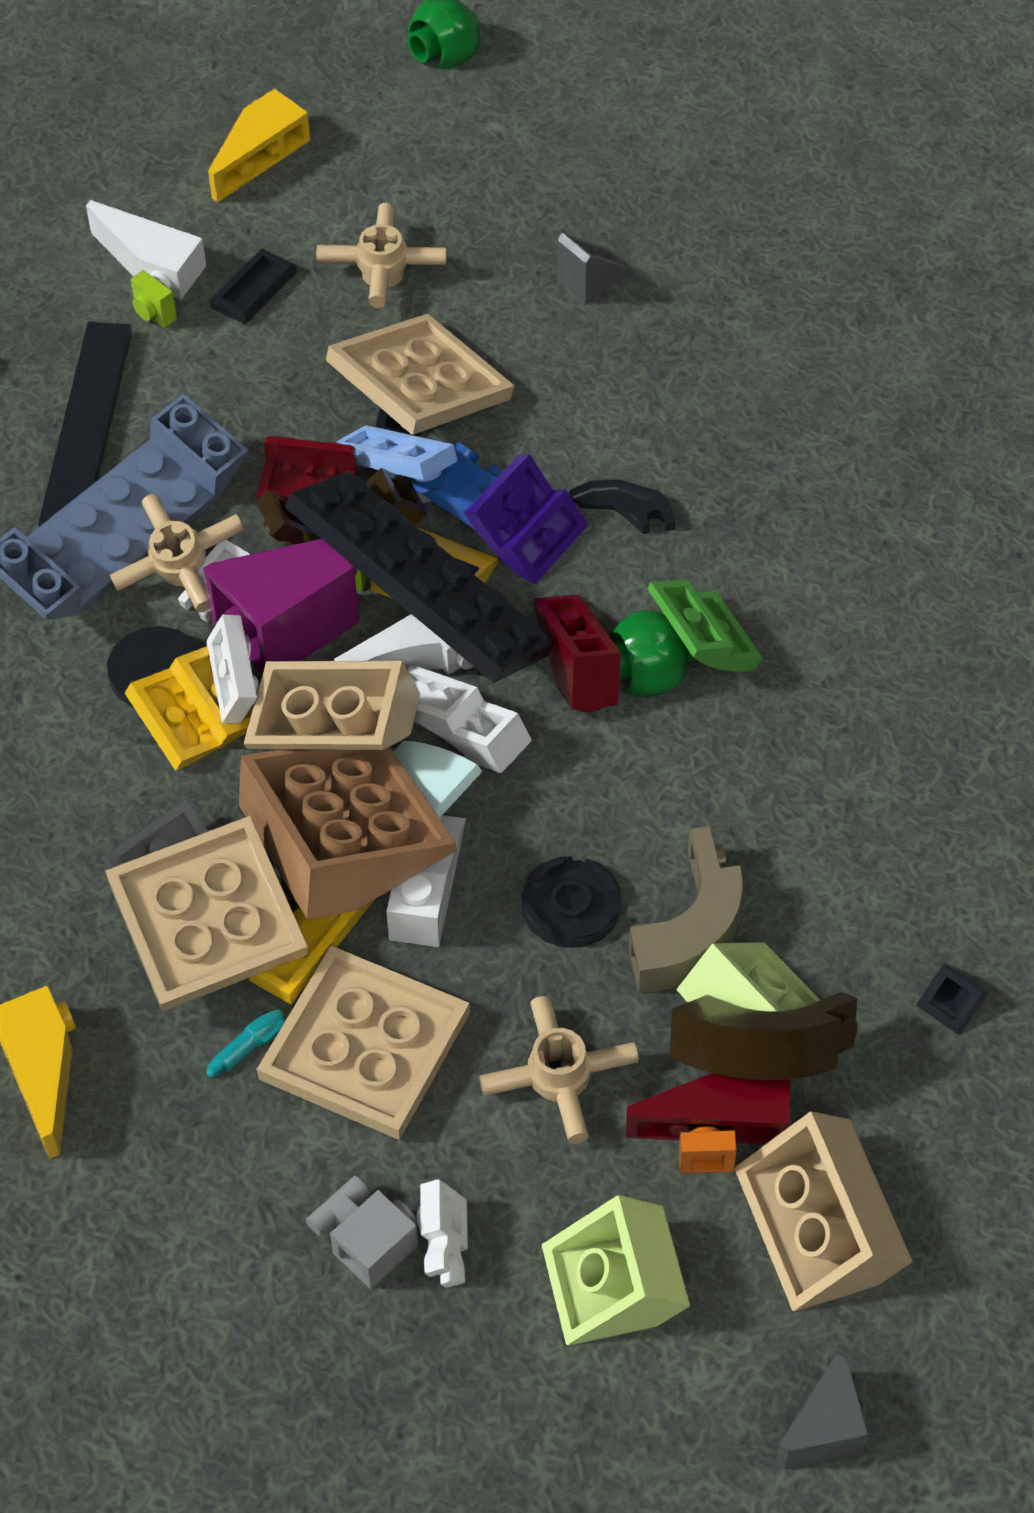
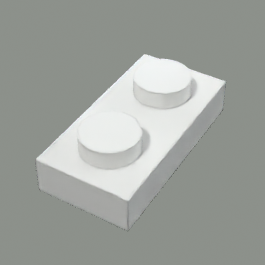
M222 614L207 639V646L222 723L241 724L252 705L255 704L259 682L257 677L252 675L249 660L251 642L249 636L244 635L241 615Z

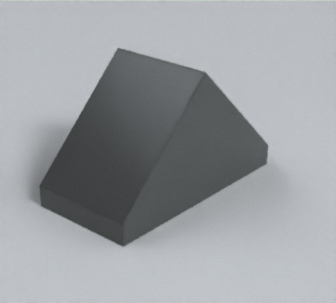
M561 233L557 240V281L585 304L636 272L606 247L565 233Z
M838 1353L832 1359L778 1445L775 1464L785 1470L864 1454L868 1439L867 1428L847 1359Z

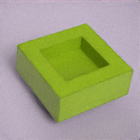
M144 270L130 279L134 297L132 304L137 314L143 320L149 321L152 319L165 328L177 319L173 291Z

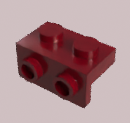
M267 436L264 443L266 462L256 496L258 500L267 490H271L289 498L291 492L348 471L358 476L356 448L352 445L336 442L327 443L291 437Z

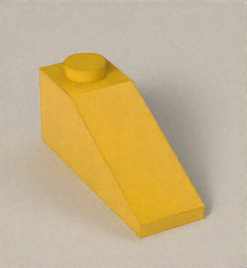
M275 88L245 107L208 170L212 199L218 203L311 141L308 112Z
M47 985L0 1004V1044L48 1157L52 1159L60 1155L73 1050L68 1032L76 1030V1026L65 1000L55 1003Z

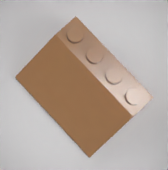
M390 747L385 750L280 749L241 755L239 807L245 817H251L263 847L307 919L326 918L334 914L356 911L456 851V842Z

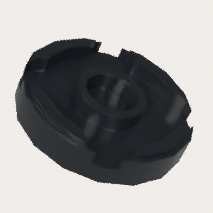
M164 626L141 628L126 635L113 647L107 661L110 686L120 700L133 707L125 695V691L131 682L169 669L175 658L199 648L191 637L178 629Z
M566 856L542 863L528 876L521 895L522 916L529 929L544 942L562 948L585 947L601 941L615 928L621 914V888L615 877L600 863L587 858L586 862L573 860V856Z

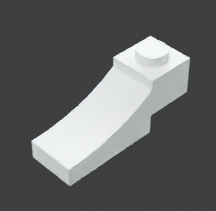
M412 614L334 659V661H403L407 669L411 665L427 670L443 669L448 675L460 668L467 670L474 667Z
M411 665L407 669L420 692L414 722L450 743L462 752L466 759L479 766L502 773L532 741L517 712L484 701L477 687L415 665Z

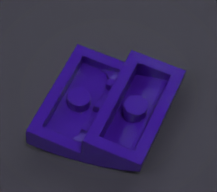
M530 454L518 455L464 512L473 528L494 553L517 575L533 584L540 580L588 526V523L565 489L553 490Z

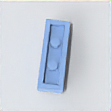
M367 425L336 441V443L352 445L356 448L357 467L377 470L383 468L394 474L414 478L418 482L436 479L441 475V470L458 461L453 444Z

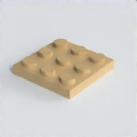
M429 314L329 345L326 361L412 435L509 401L515 386Z
M250 816L105 871L109 885L162 1012L308 955V946Z
M330 946L258 1066V1080L400 1140L470 1014V1003Z

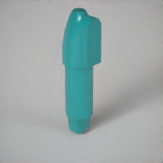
M279 1009L273 1010L256 1018L247 1025L239 1036L214 1056L213 1060L206 1067L207 1076L216 1078L224 1070L229 1072L257 1046L263 1045L265 1047L278 1035L286 1021L282 1011Z

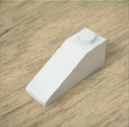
M92 200L86 205L91 234L133 276L142 270L146 271L173 291V297L182 300L206 267L202 238Z
M442 815L439 819L456 842V851L391 889L386 911L390 941L433 947L440 946L466 818Z

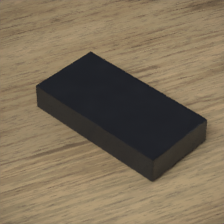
M261 248L210 299V306L212 309L246 325L297 273L296 265Z

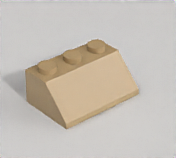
M266 661L243 744L247 749L385 750L411 735L420 692L403 661Z
M810 1111L734 1168L793 1312L878 1286L913 1262L850 1119Z

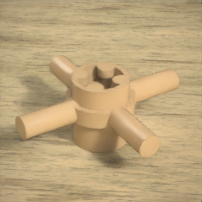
M382 203L378 206L376 225L366 228L361 233L357 246L317 245L316 249L317 262L357 263V266L362 271L363 280L370 285L368 303L374 308L384 307L387 288L397 285L403 279L406 264H447V248L406 246L401 233L397 228L393 227L395 208L390 203Z
M157 494L146 496L142 500V505L155 529L149 540V556L110 574L117 591L158 573L168 583L184 587L197 612L201 613L209 610L207 589L198 571L205 562V549L245 531L238 515L235 514L197 533L196 530L186 523L171 521Z
M536 997L530 1004L539 1037L534 1043L533 1050L528 1059V1065L479 1075L483 1096L532 1086L545 1099L558 1103L568 1142L571 1144L581 1143L587 1140L589 1135L578 1095L587 1087L591 1073L638 1063L637 1048L635 1043L631 1042L586 1052L585 1044L579 1035L572 1030L558 1028L550 997ZM562 1060L561 1068L556 1070L552 1069L548 1064L552 1061Z

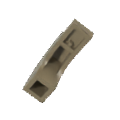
M710 826L690 829L688 855L698 892V897L692 906L673 919L630 927L629 953L639 994L680 986L712 943H731L736 934L743 889L741 866L727 867L723 845H714Z

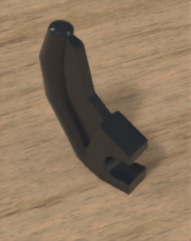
M621 479L591 480L569 490V496L580 508L614 510L628 519L642 534L649 533V520L653 518L663 520L666 531L675 530L672 506L658 490Z

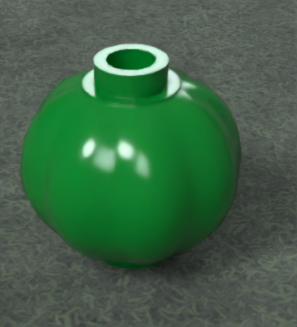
M425 0L417 7L409 22L408 48L412 56L420 63H426L442 55L441 62L436 66L438 69L460 66L471 59L479 48V18L474 11L468 9L459 0Z
M641 610L631 613L614 628L610 635L611 640L621 652L619 681L631 678L630 685L625 691L633 696L653 697L674 690L685 678L687 663L695 659L666 616L655 610Z

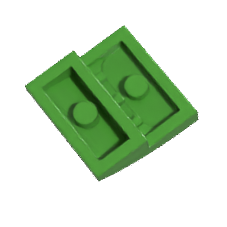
M688 579L650 582L647 588L696 660L706 666L725 671L747 672L757 668L763 657L717 591L696 592Z

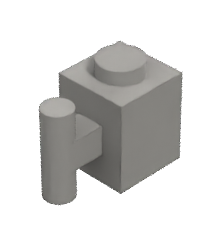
M353 1176L305 1220L312 1231L319 1236L333 1223L338 1225L330 1232L333 1254L364 1284L372 1289L418 1247L416 1226L418 1223L413 1212L402 1201L396 1199L391 1202L379 1190L358 1207L356 1203L368 1193V1189L358 1177Z

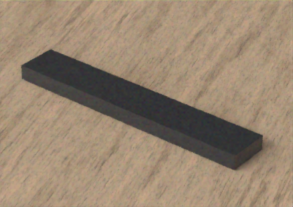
M87 323L38 522L39 527L98 481L132 337L131 324Z

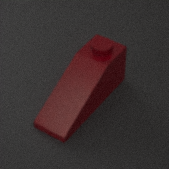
M580 595L534 598L533 607L538 624L542 631L555 641L548 657L557 688L571 710L596 712L602 707L618 706L621 652Z
M714 1073L708 1074L627 1106L626 1138L680 1141V1132H691L700 1127H715L720 1131L735 1130L736 1143L766 1145L789 1128L790 1079L757 1080L735 1078Z

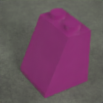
M323 539L210 563L203 568L212 624L216 626L222 614L241 615L244 635H248L251 642L250 663L262 675L266 661H301L359 623L358 604L360 603V598L356 591L355 582L357 568Z

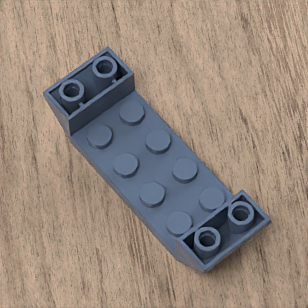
M183 393L151 418L150 439L34 532L25 537L14 527L0 538V578L46 620L78 615L114 585L110 574L149 556V540L155 529L142 505V500L146 496L157 494L171 521H181L189 524L219 499L247 458L249 450Z

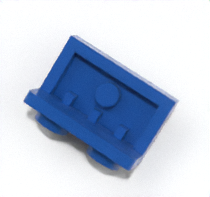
M457 441L454 446L457 462L441 470V475L436 479L418 482L412 478L411 483L416 491L473 528L464 512L503 471L491 464L487 471L476 464L480 456Z

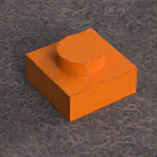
M700 1127L691 1132H680V1174L734 1172L736 1157L735 1130L720 1131L715 1127Z

